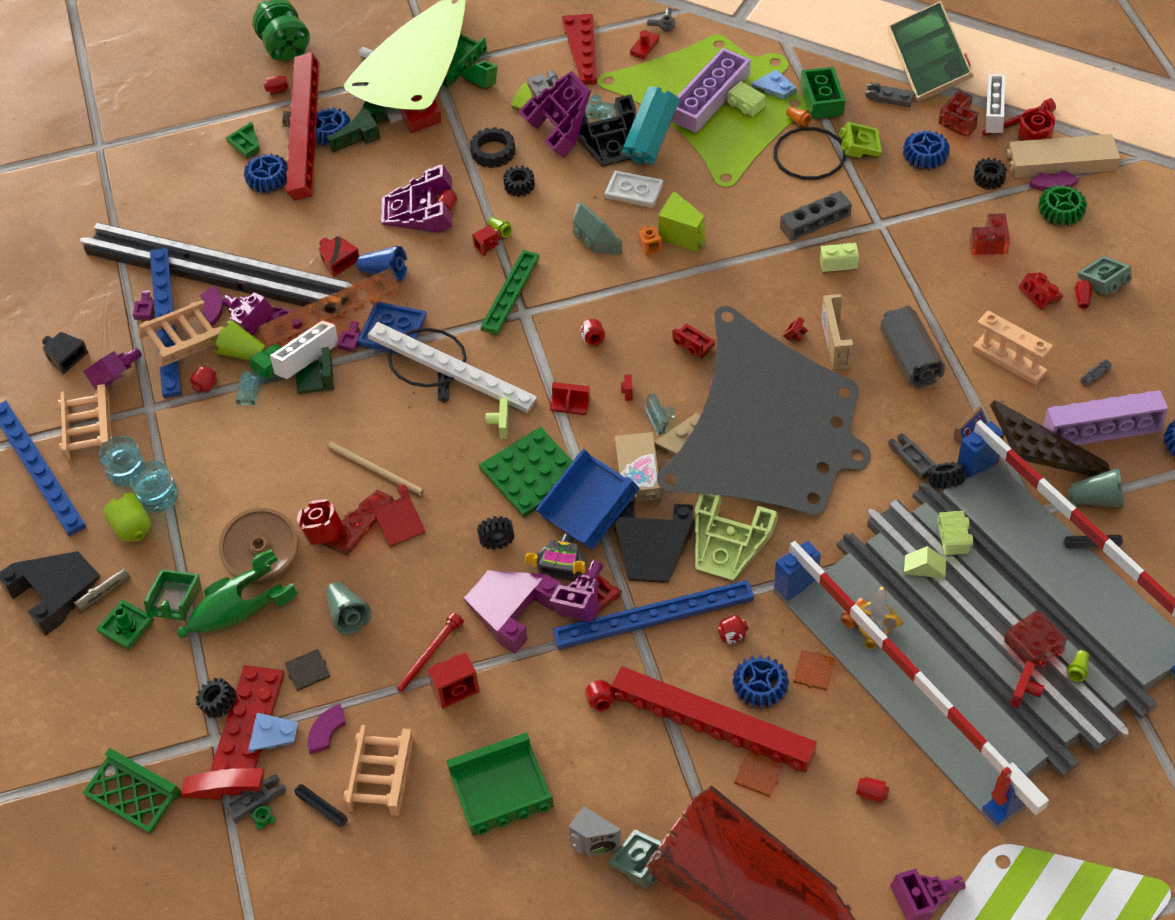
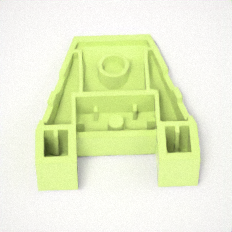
M700 494L695 507V569L734 581L773 536L779 518L777 511L758 506L750 526L718 516L722 504L720 495Z

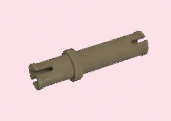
M122 568L94 589H89L87 594L73 603L79 612H83L93 603L100 602L103 596L131 577Z

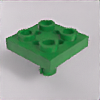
M122 599L96 630L104 637L130 650L155 620L152 616H147L146 612Z

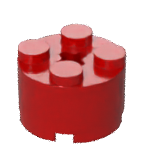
M1031 108L1024 111L1019 124V139L1021 141L1052 139L1055 127L1054 115L1048 110L1040 111L1039 108Z
M328 500L312 501L308 504V508L305 510L302 508L299 511L297 522L311 545L334 542L338 539V534L342 529V521L334 505L329 503Z

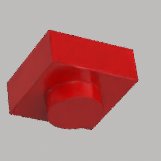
M631 374L624 375V382H621V394L625 393V401H633Z

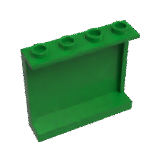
M460 34L453 59L442 83L443 86L449 87L456 82L461 73L466 71L486 53L485 37L478 42Z
M527 732L446 760L472 836L485 834L490 829L507 826L512 821L524 820L537 812L543 813L554 807L552 794L550 795Z

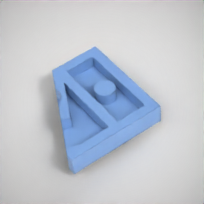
M778 70L751 83L753 89H763L766 94L774 95L781 99L797 93V87Z
M257 713L248 753H254L255 750L264 748L268 750L277 746L292 745L295 740L298 722Z

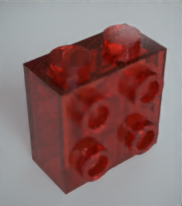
M1038 609L1006 630L1004 642L1025 664L1027 661L1035 663L1034 669H1036L1037 667H1044L1052 657L1060 656L1066 649L1067 638Z

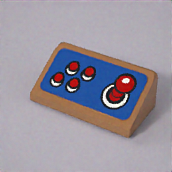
M981 406L977 407L955 428L954 440L961 444L962 439L974 432L976 422L981 420L984 424L988 423Z

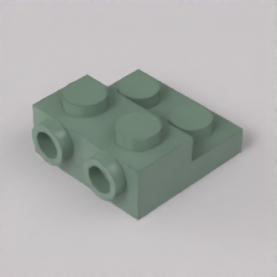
M1102 256L1079 271L1078 278L1089 281L1094 291L1107 295L1111 292L1115 293L1121 285L1130 283L1132 279L1131 266Z
M634 829L608 863L611 868L628 875L630 881L647 889L650 884H655L658 881L659 869L668 867L671 864L673 854L668 844Z

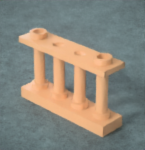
M203 300L193 302L186 307L151 321H145L139 325L138 337L142 338L148 335L158 348L157 363L160 367L215 346L223 326L213 328L202 314L205 303ZM195 316L206 332L201 335L197 334L187 319ZM180 323L191 339L181 341L171 326ZM164 329L175 345L169 348L165 347L155 332Z
M987 311L980 318L977 324L985 328V333L973 345L972 350L1030 383L1037 385L1047 373V369L1040 366V361L1053 348V345L990 311ZM992 332L1001 337L1000 343L991 339ZM1008 341L1017 346L1016 352L1007 348ZM1024 350L1034 355L1033 361L1023 356Z
M105 384L97 385L98 393H95V395L68 400L65 392H60L61 400H58L62 423L60 451L61 454H65L67 461L71 460V451L99 446L103 448L105 454L113 453L110 400ZM91 403L98 404L95 410L69 414V407ZM93 417L99 418V422H96V424L70 429L71 421ZM96 431L100 433L97 439L71 443L70 436Z
M361 725L360 733H357L355 738L357 748L348 790L344 791L343 802L346 803L349 812H353L355 802L386 804L391 815L399 816L414 740L411 729L403 728L401 736L390 738L368 736L366 726ZM366 745L395 746L399 751L398 755L394 757L365 755ZM363 763L391 765L395 768L394 774H391V776L361 774ZM359 782L384 784L391 787V792L387 796L357 793Z

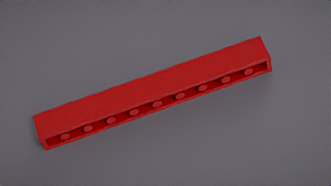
M312 52L294 57L292 104L290 105L291 117L289 119V154L287 158L288 171L286 172L287 185L285 189L286 193L294 201L313 196L320 62Z
M621 666L611 685L615 699L620 702H628L638 709L651 711L658 717H666L676 724L689 726L696 732H704L714 739L727 741L734 747H742L750 750L755 755H763L775 763L788 765L795 771L807 773L815 755L817 741Z

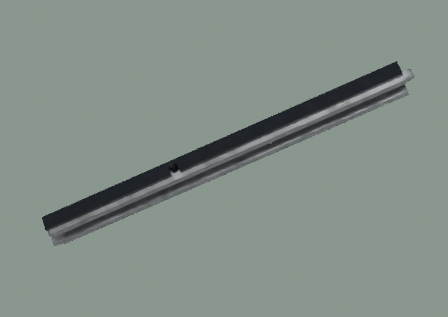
M103 223L95 225L96 234L93 238H80V242L88 255L150 270V250L167 248L171 275L249 294L255 292L265 298L339 315L349 294L355 292L354 285L348 281L196 245L193 246Z

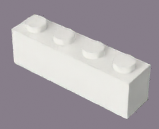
M988 74L986 133H1003L1006 74Z
M321 321L270 355L274 374L285 379L291 378L295 373L304 369L314 360H317L322 355L321 348L329 347V350H332L338 343L335 325Z

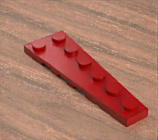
M593 14L562 16V24L567 35L568 44L570 45L578 78L585 85L597 84Z

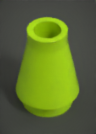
M495 217L489 218L488 225L494 230H498L501 237L506 238L512 233V226L508 221Z
M1078 651L1068 666V677L1072 681L1082 682L1088 677V652Z

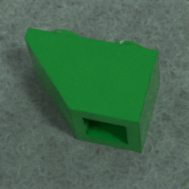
M485 60L468 68L461 73V77L479 85L481 88H488L496 84L498 66Z

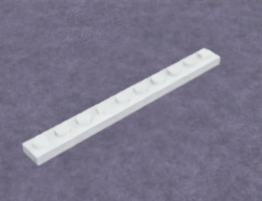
M379 322L368 333V339L444 375L454 377L455 380L497 400L508 398V405L527 414L537 401V396Z

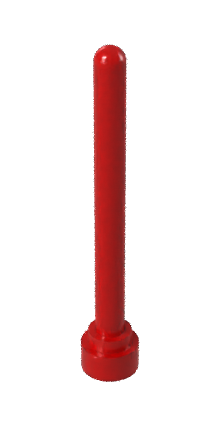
M1049 98L1036 108H1039L1040 111L1048 110L1052 112L1056 110V104L1052 98ZM1022 114L1005 120L1003 128L1020 122ZM984 129V130L982 131V134H983L984 136H987V135H989V134H992V133H986V129Z
M451 612L446 618L447 622L444 629L397 685L399 692H403L452 630L455 631L462 626L464 620L461 616Z

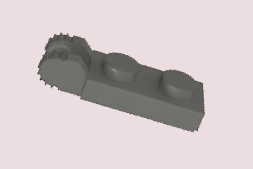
M872 82L868 84V90L865 93L867 99L905 107L911 106L914 91L880 86L878 83Z
M901 433L897 436L900 444L894 439L888 441L892 451L920 479L928 475V468L936 465L904 434Z
M277 775L263 780L261 791H242V795H235L223 803L234 823L249 815L258 807L264 806L272 801V799H276L285 793L286 788L282 784L267 791V789L274 787L280 781Z

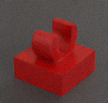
M799 316L792 321L783 337L787 340L794 337L796 341L800 342L804 338L802 335L808 331L802 326L805 320Z

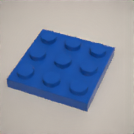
M376 301L360 333L357 344L358 346L389 352V348L368 339V333L376 323L379 322L404 334L413 329H421L426 320L427 312ZM420 332L408 336L416 340Z

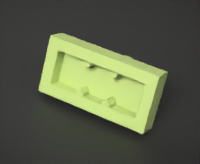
M500 398L499 413H486L485 416L486 424H499L500 439H508V398Z

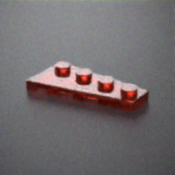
M376 490L358 504L359 508L352 512L349 511L344 515L345 518L342 520V529L338 534V539L334 542L323 543L322 545L348 556L378 521L368 502L369 498L376 495L381 506L394 501L393 497Z

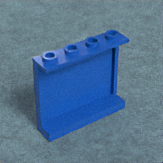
M583 448L568 469L564 471L558 482L552 486L547 496L539 503L536 510L546 520L568 535H571L575 540L592 551L640 488L629 477L625 478L591 456Z

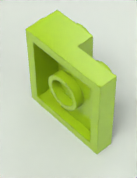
M848 121L841 128L839 137L843 138L841 149L845 150V155L861 158L863 154L880 157L882 149L877 128Z

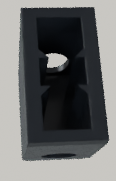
M59 332L54 338L45 336L42 341L44 345L43 351L47 359L62 374H65L88 354L83 340L63 332Z

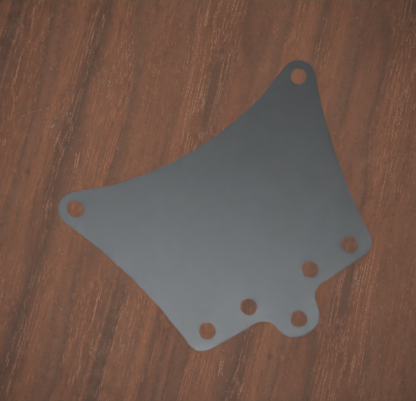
M721 306L715 311L717 335L716 365L706 404L697 424L680 451L657 474L658 485L668 492L736 497L775 504L813 515L820 514L826 508L837 472L844 468L861 470L870 461L871 454L868 446L855 438L850 430L859 394L858 386L852 380L813 362L786 346L734 308ZM723 312H730L734 319L731 322H725L721 318V314ZM843 387L849 389L851 396L849 398L841 397L839 389ZM831 418H841L843 421L842 427L836 428L832 426ZM857 449L863 453L864 457L861 461H856L851 457L853 450ZM820 462L826 463L830 468L829 472L826 474L820 473L817 470V464ZM667 474L674 475L677 478V483L673 486L667 485L664 482V476ZM809 493H816L820 497V502L818 504L809 503L807 495Z

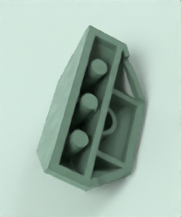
M583 202L576 203L573 218L574 236L583 241L585 246L594 253L622 254L621 239L616 237L610 227Z

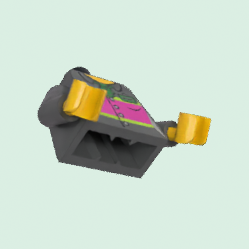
M568 534L562 535L561 541L551 540L547 546L543 547L536 554L527 553L525 557L526 565L531 563L532 567H536L538 564L539 574H547L552 578L575 581L577 579V572L585 574L587 566L583 553L578 551V545L573 543L574 538Z

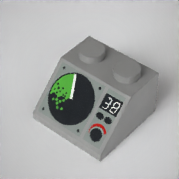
M583 806L568 826L571 847L579 854L584 853L587 856L617 852L622 846L620 828Z

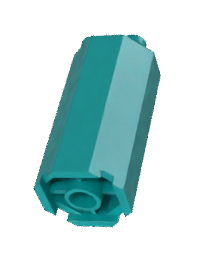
M648 87L621 152L623 155L633 159L632 162L637 165H642V163L654 165L679 105V98L668 90L666 93L661 92L662 88Z

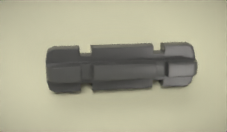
M1107 359L1103 360L1088 371V373L1081 376L1080 382L1084 386L1090 385L1092 381H1095L1104 372L1111 369V362Z

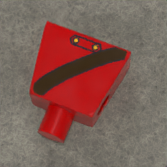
M336 236L332 240L324 237L319 242L321 260L333 277L356 264L357 259H359L358 248L340 236Z

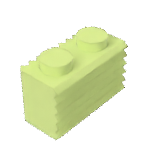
M740 81L727 92V102L730 106L740 109L742 113L754 117V115L765 108L766 96Z
M855 242L853 244L843 243L842 245L821 246L820 265L822 272L858 269L859 253Z
M964 511L939 512L938 526L944 555L968 554L970 546H973V536L968 534L969 518L965 517Z

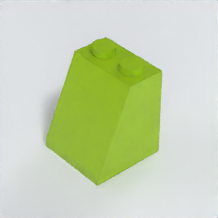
M673 192L658 215L659 236H661L662 241L697 252L706 241V236H704L706 229L704 215L679 194Z

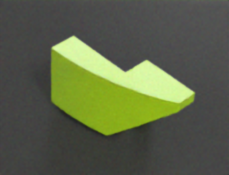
M524 83L518 90L511 103L512 108L520 110L533 97L527 83Z

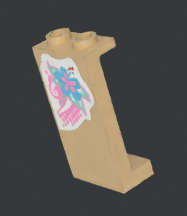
M841 294L823 296L821 321L832 370L851 369L852 339H840L836 322L840 320Z
M653 432L615 436L619 474L625 478L629 477L640 488L631 501H654L661 499V490L657 482L658 467Z

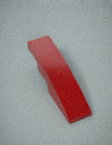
M239 768L188 776L184 779L180 797L223 799V795H242V791H261L265 772L263 768Z

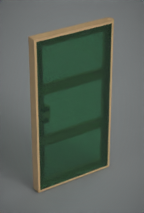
M941 1L887 27L917 102L974 77Z

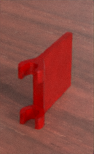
M405 484L397 486L398 494L401 497L381 506L376 495L370 497L368 501L389 547L425 533L423 524Z

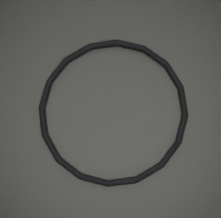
M801 127L790 130L781 136L774 146V159L779 168L787 174L800 179H820L830 176L841 168L846 159L845 150H843V158L839 165L829 173L819 176L798 175L781 165L777 158V147L781 140L791 133L802 130L820 131L835 138L841 146L842 141L839 137L828 130L818 127Z
M433 328L413 329L407 333H404L407 336L416 332L425 331L442 333L453 339L459 345L463 355L462 362L466 363L467 357L464 346L455 336L443 330ZM389 350L387 357L390 369L399 379L410 385L434 387L442 386L454 380V377H450L438 383L423 384L412 382L402 377L393 367L391 360L393 350Z

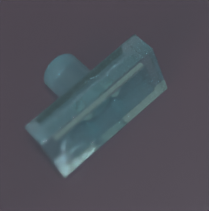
M592 95L591 101L588 100L585 110L586 116L602 119L612 118L614 103L601 102L599 95Z
M243 371L240 376V384L235 399L237 404L255 405L262 379L256 372Z
M648 394L644 406L657 435L665 434L669 422L667 418L675 417L674 407L662 408L656 394Z

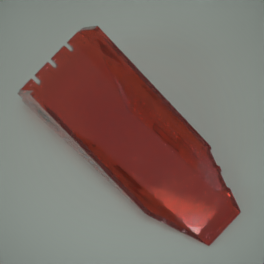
M712 785L689 802L682 812L683 817H679L670 829L672 835L667 834L657 849L662 854L655 851L646 863V867L651 870L650 874L659 882L721 920H855L850 913V906L844 904L836 892L838 888Z

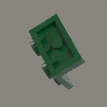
M329 347L321 348L322 355L319 356V360L311 362L304 369L296 373L298 394L334 389L333 366Z

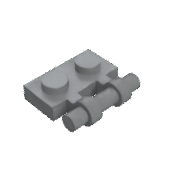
M552 70L547 71L548 77L545 78L542 74L527 78V84L535 98L542 94V90L545 88H551L549 87L550 84L555 85L554 82L558 80V76Z

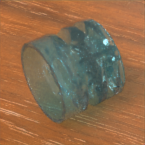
M127 436L112 437L104 442L99 450L100 463L111 483L117 486H129L138 482L144 475L146 469L145 461L137 443L132 438Z
M144 462L136 467L130 475V486L146 510L160 512L168 509L177 500L179 494L178 486L167 466L162 462Z

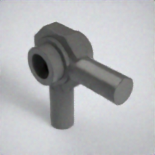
M666 8L665 16L660 20L647 19V26H659L664 31H671L675 28V19L671 17L672 9Z

